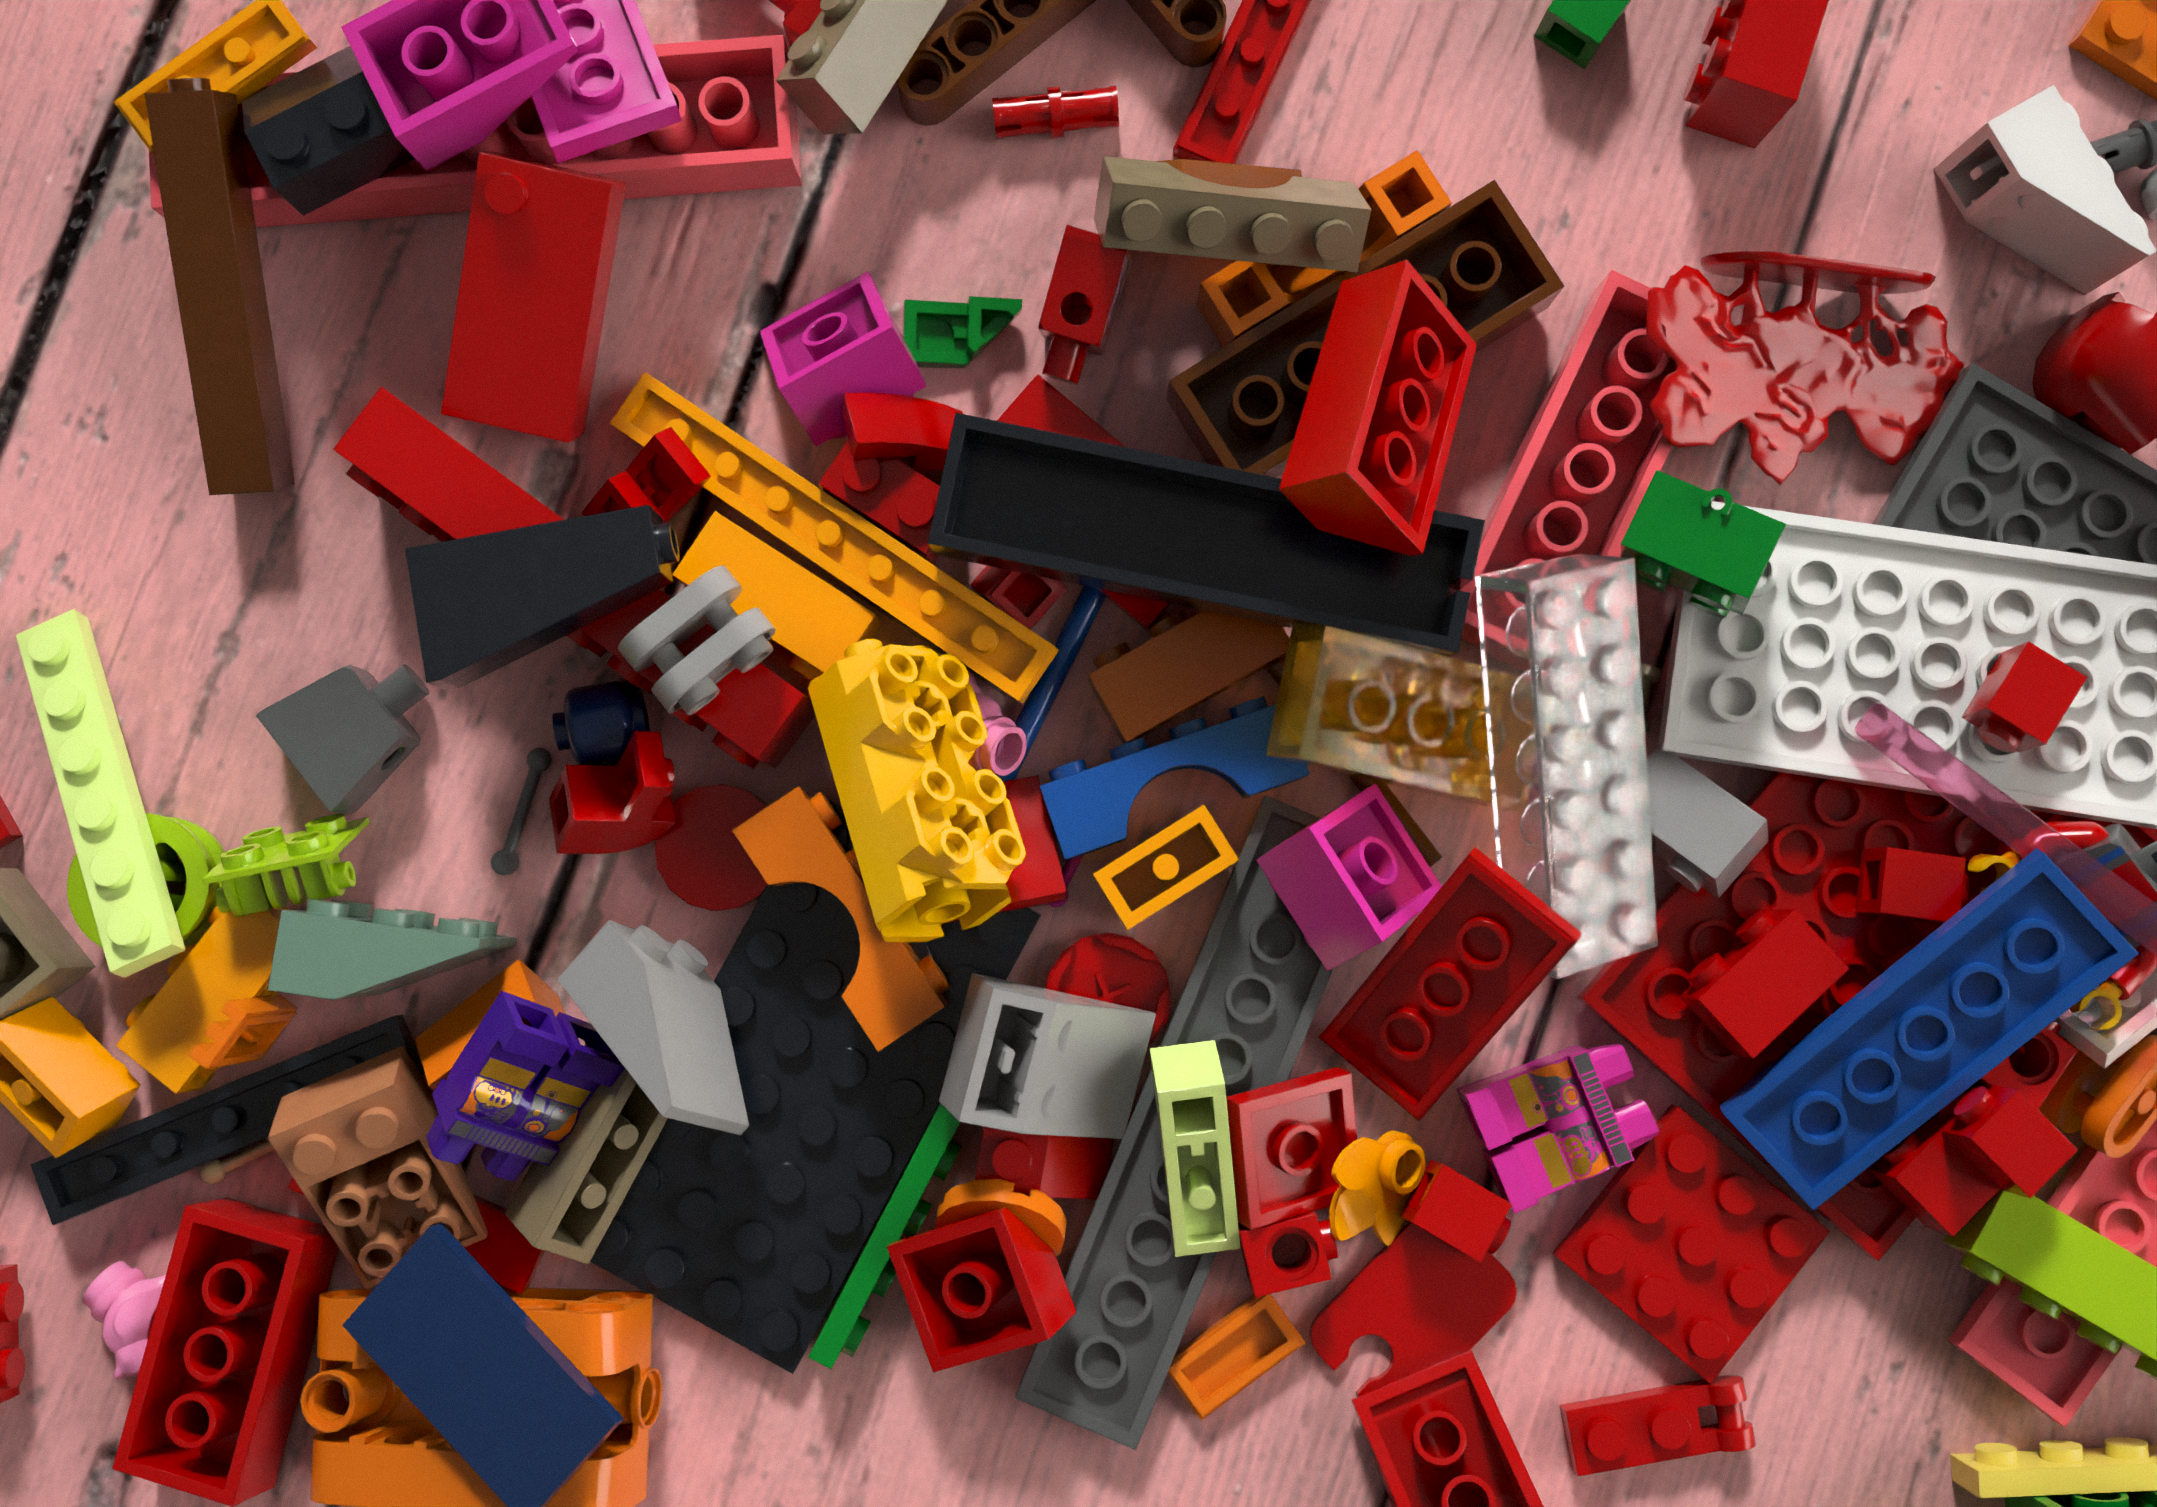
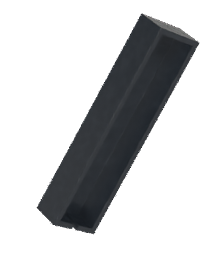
M955 413L928 545L935 555L1446 660L1459 652L1470 593L1458 590L1473 580L1485 520L1434 510L1423 554L1409 556L1318 530L1279 490L1282 480L1280 478ZM1448 588L1458 589L1447 598Z

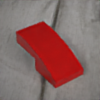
M844 393L841 407L854 460L909 456L911 467L917 472L940 471L944 469L955 413L963 414L962 411L939 402L890 393Z
M669 427L654 434L625 471L609 478L581 514L588 516L650 505L662 517L663 523H666L690 501L711 478V475L672 427Z

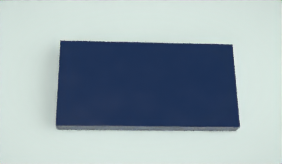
M442 1223L430 1226L342 1325L507 1507H545L624 1420L619 1412Z

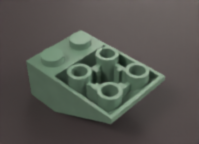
M308 899L306 910H281L268 990L331 1000L380 995L512 949L516 946L517 938L497 935L498 923L468 918H459V920L439 918L438 926H434V913L407 909L388 910L374 908L373 916H370L372 904L332 899V901Z

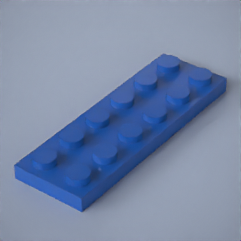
M2036 848L1720 1105V1109L1725 1117L1800 1197L1815 1210L2139 953L2044 852Z

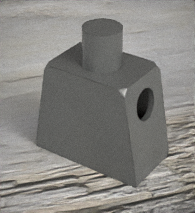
M406 664L400 666L380 683L367 670L348 665L263 709L256 717L328 811L352 815L363 806L419 745L421 740L419 734L403 714L429 694V690L420 677Z

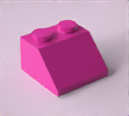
M868 271L760 330L778 388L815 447L830 439H839L847 436L841 412L844 393L870 392L913 396L917 391L927 387L901 331Z
M1376 783L1256 859L1267 876L1272 889L1279 895L1304 934L1306 942L1315 951L1327 971L1382 943L1420 913L1442 887Z

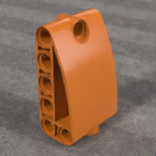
M501 1287L624 1418L545 1507H634L647 1497L649 1429L655 1424L659 1415L663 1393L660 1372L657 1368H651L653 1295L640 1291L529 1287L526 1292L520 1294L507 1287ZM375 1288L342 1289L319 1294L317 1358L321 1359L320 1373L308 1380L303 1388L300 1400L302 1413L307 1423L317 1430V1434L313 1436L311 1501L321 1504L354 1507H507L342 1326ZM343 1386L349 1394L350 1403H347L343 1396Z

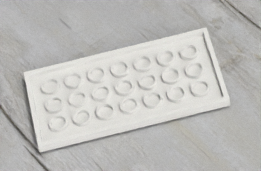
M1715 501L1711 504L1712 508L1716 510L1722 509L1725 503ZM1745 506L1781 521L1786 526L1743 615L1729 610L1726 618L1711 615L1692 606L1689 603L1692 595L1685 590L1678 589L1658 746L1661 745L1660 752H1670L1678 757L2157 829V565ZM2029 641L2088 678L2046 745L2023 752L2015 751L2014 753H2008L1996 749L1980 739L1977 735L1979 728L1961 717L2000 654Z

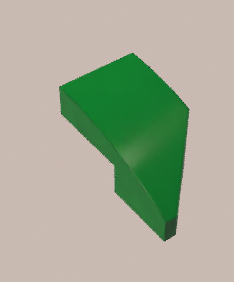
M969 296L967 303L905 300L903 306V338L918 367L965 368L1021 313L1022 299Z

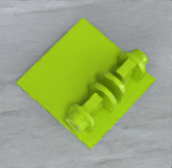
M339 813L311 820L305 824L306 830L283 834L282 828L275 826L248 833L242 837L243 844L240 847L228 850L220 855L221 862L200 879L201 883L206 885L221 882L222 887L217 888L215 894L217 906L222 913L232 912L236 917L267 911L272 907L275 909L284 908L287 905L288 897L294 905L305 903L307 898L320 900L342 896L345 893V888L355 886L356 875L350 861L341 862L339 853L370 824L369 818L346 822L345 815Z

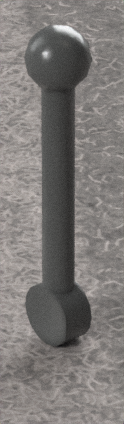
M534 748L527 755L526 762L529 771L503 850L497 851L491 858L492 869L500 875L512 874L519 867V857L515 852L541 773L546 771L552 763L550 753L544 748Z

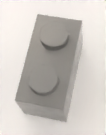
M1659 745L1610 801L1614 821L1617 824L1614 831L1636 851L1645 854L1650 848L1669 862L1666 866L1667 871L1687 889L1698 892L1703 887L1716 898H1719L1769 841L1767 819L1673 753L1660 752L1661 745Z

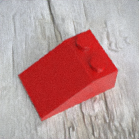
M1472 1350L1352 1399L1353 1407L1392 1507H1544Z

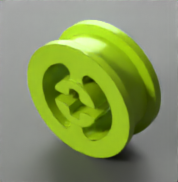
M146 813L165 880L186 883L185 895L169 894L184 946L187 947L193 943L197 944L212 926L208 922V918L217 906L216 889L222 887L221 882L202 885L200 879L221 862L220 855L226 851L215 836L194 822ZM76 853L72 860L67 880V896L70 910L83 933L103 948ZM177 855L181 858L182 863L178 861Z

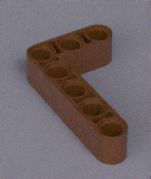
M972 0L922 40L897 79L900 101L905 114L915 123L924 126L941 123L1097 0ZM1126 0L1169 53L1181 64L1189 67H1203L1214 61L1223 42L1227 20L1226 6L1222 0ZM1018 4H1028L1037 9L1033 15L1025 18L1012 16L1008 12ZM1190 21H1200L1208 25L1211 31L1204 35H1194L1187 32L1183 25ZM975 41L985 43L989 47L985 53L979 56H968L959 51L965 44ZM923 79H932L941 84L937 91L928 95H920L911 90L917 82Z

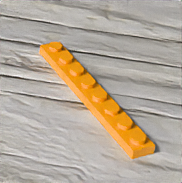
M643 373L609 423L643 447H645L654 434L672 427L711 475V478L703 485V488L948 654L955 656L964 665L1020 703H1024L1059 650L1054 645L648 373Z

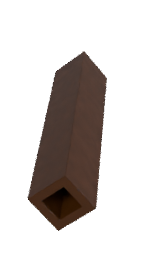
M207 78L167 80L169 92L144 94L209 495L276 491L295 483L236 94L211 90L210 79Z

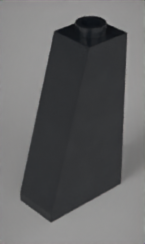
M650 505L405 548L426 683L445 690L461 688L673 583L670 563L679 562L680 558L673 524L671 522L663 523L662 517Z

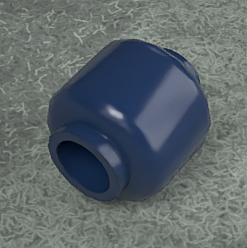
M623 681L575 687L565 695L564 712L553 713L552 715L553 730L559 751L571 749L573 758L578 765L607 766L618 764L634 731H650L643 694H633L628 684Z

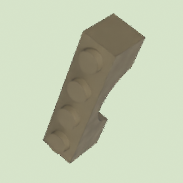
M1103 156L1094 222L1102 246L1107 248L1358 272L1372 209L1355 183L1292 176L1287 183L1276 187L1243 188L1201 180L1185 174L1165 162Z

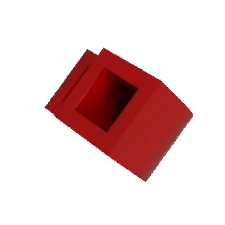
M634 731L617 766L565 765L549 797L557 854H609L627 851L658 839L673 827L676 822L671 799L675 777L674 765L670 758H665L660 732Z

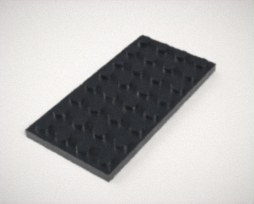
M827 799L842 821V825L834 829L846 850L849 851L854 847L842 806ZM793 883L782 886L767 885L714 980L721 989L749 1126L741 1135L668 1118L590 1262L640 1290L652 1294L658 1300L793 1374L940 1104L939 1098L972 973L1007 980L1041 914L1028 907L1000 912L991 916L981 925L962 930L960 921L941 924L944 937L928 942H908L919 960L930 955L946 977L950 988L942 994L948 1005L878 1052L841 997L853 979L860 955L859 933L851 913L835 895L817 885L810 883Z

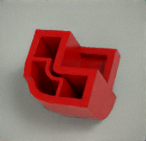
M2115 292L2103 295L2072 314L2049 338L2036 358L2032 385L2036 400L2067 418L2077 415L2082 420V425L2085 429L2116 447L2123 448L2131 455L2157 438V312L2153 314L2133 304L2124 303L2125 299L2121 293Z

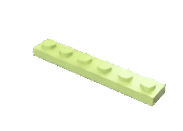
M72 609L17 634L16 638L110 973L125 978L186 949L89 619L77 610Z

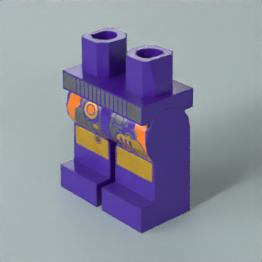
M501 991L454 1063L447 1080L442 1079L432 1093L439 1114L426 1136L431 1153L436 1159L457 1165L465 1159L475 1143L486 1146L480 1154L485 1169L495 1177L514 1182L531 1161L550 1166L560 1151L557 1143L565 1140L572 1132L581 1109L599 1085L611 1087L625 1067L591 1023L561 1012L555 1016L551 1008ZM521 1018L528 1020L530 1026L523 1024ZM578 1038L585 1041V1046L580 1044Z

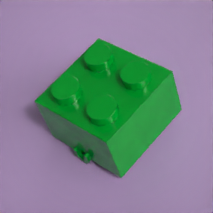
M1656 470L1620 544L1621 563L1630 569L1627 575L1630 579L1661 592H1664L1667 584L1685 590L1692 595L1689 600L1692 606L1711 615L1726 618L1729 610L1743 615L1786 524L1733 502L1732 496L1725 489L1717 488L1706 491ZM1720 496L1725 500V505L1722 509L1716 510L1712 508L1711 504L1714 497Z

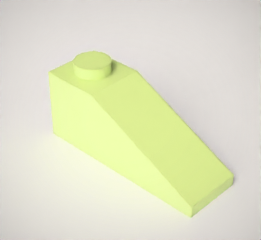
M1211 1040L1150 1048L1175 1257L1240 1249L1226 1090L1216 1042Z

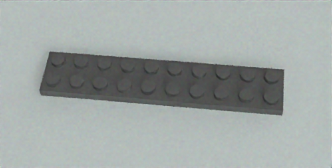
M1266 795L1262 798L1238 856L1239 860L1235 863L1159 1046L1164 1047L1215 1040L1225 1082L1226 1097L1288 1080L1333 969L1329 971L1325 969L1315 951L1308 945L1301 929L1279 895L1272 889L1267 876L1256 861V859L1295 833L1318 820L1319 817ZM1152 1065L1129 1118L1123 1139L1119 1142L1064 1275V1280L1076 1313L1049 1340L1036 1343L1015 1394V1398L1134 1450L1137 1449L1217 1252L1175 1257Z

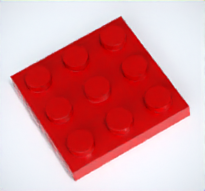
M1671 1104L1656 1122L1659 1134L1641 1146L1636 1147L1632 1152L1634 1161L1621 1166L1552 1254L1711 1384L1831 1231L1679 1106Z

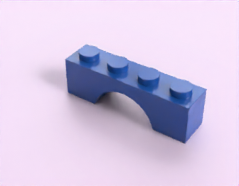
M1264 696L1229 708L1232 719L1208 727L1205 717L1198 718L1169 729L1171 741L1148 748L1145 739L1142 738L1110 749L1109 754L1112 761L1087 769L1085 760L1081 759L1048 771L1051 782L1041 785L1040 789L1065 861L1125 841L1127 837L1128 816L1136 796L1153 779L1167 772L1181 769H1196L1212 773L1229 783L1243 799L1298 781L1310 775L1284 701L1268 707Z

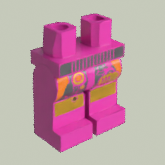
M1614 1043L1590 1049L1572 1045L1557 1051L1558 1053L1533 1060L1456 1089L1477 1141L1485 1147V1149H1482V1153L1501 1198L1512 1204L1510 1210L1514 1214L1538 1204V1199L1562 1188L1597 1176L1613 1166L1619 1167L1634 1161L1631 1149L1641 1146L1659 1134V1129L1651 1110L1645 1101L1638 1099L1613 1110L1605 1091L1608 1087L1635 1077L1632 1065L1622 1045Z

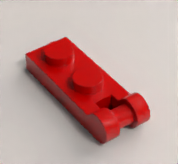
M1735 1375L1717 1376L1711 1384L1705 1379L1560 1405L1573 1472L1579 1477L1717 1451L1739 1452L1755 1447L1756 1441L1752 1423L1744 1420L1741 1405L1742 1402L1747 1400L1743 1378ZM1714 1405L1718 1423L1701 1426L1697 1408Z

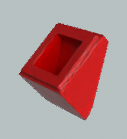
M986 566L971 583V587L982 598L1030 630L1068 589L1059 580Z

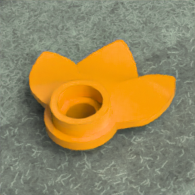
M1392 1130L1383 1134L1378 1140L1361 1137L1349 1144L1339 1154L1333 1165L1331 1175L1340 1187L1334 1193L1329 1209L1331 1231L1336 1240L1344 1241L1350 1239L1372 1226L1373 1232L1382 1244L1389 1246L1395 1240L1406 1221L1399 1215L1409 1199V1193L1415 1190L1421 1182L1426 1164L1423 1149L1418 1144H1415L1408 1134Z

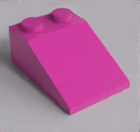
M391 0L341 26L396 139L426 171L484 141L578 51L553 0Z

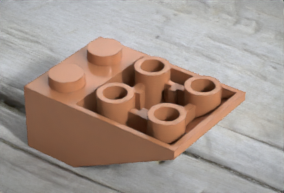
M400 1046L283 1096L268 1136V1140L366 1289L378 1285L430 1226L442 1223L463 1247L487 1238L488 1235L461 1163L459 1162L455 1165L436 1159L431 1153L426 1136L439 1113L432 1092L404 1046Z

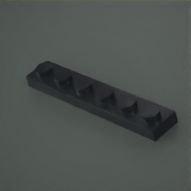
M403 1014L377 1022L91 1139L58 1158L52 1155L30 1164L52 1225L66 1222L268 1139L280 1100L283 1096L400 1046H404L421 1076L424 1075L423 1065Z

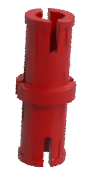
M1059 86L1047 88V93L992 98L996 139L1051 133L1052 138L1064 137L1065 131L1097 127H1119L1116 86L1060 92Z

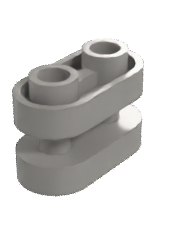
M724 565L715 567L694 580L632 629L618 645L619 652L635 671L644 670L653 664H656L664 675L654 684L651 692L668 713H674L680 709H683L687 715L696 713L719 694L720 689L716 683L735 668H738L741 673L749 671L773 651V647L768 641L774 635L776 629L762 611L755 607L738 615L730 605L741 593L742 586ZM710 622L717 632L685 657L677 647Z

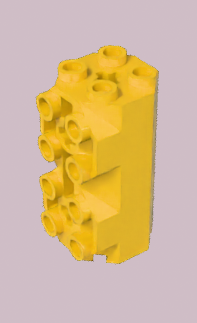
M866 639L853 643L844 651L845 659L836 661L821 676L813 679L809 683L808 691L875 924L878 930L881 931L885 942H928L944 937L941 924L959 919L962 930L981 925L1012 902L1006 882L1013 869L1022 863L1026 851L1010 801L1006 798V788L1003 781L991 770L980 769L976 771L968 764L975 750L987 738V729L973 687L969 683L968 671L965 665L955 656L950 654L939 656L928 645L911 647L889 644L883 646L882 642L877 639Z

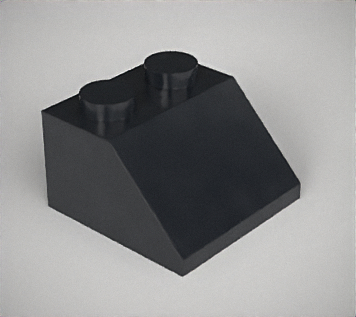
M351 46L242 100L244 132L273 189L303 216L415 159L396 139Z

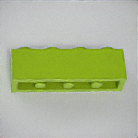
M1999 1190L1953 1237L1945 1235L1943 1242L1965 1254L1960 1262L1962 1267L1999 1286L2003 1277L2023 1288L2018 1297L2020 1301L2055 1320L2058 1319L2063 1311L2081 1322L2076 1331L2078 1335L2113 1354L2117 1353L2120 1346L2128 1349L2139 1356L2134 1367L2157 1380V1267L2037 1197L2033 1196L2030 1199L2003 1190Z

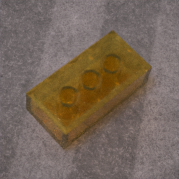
M1329 626L1292 628L1266 756L1491 808L1532 812L1557 684Z

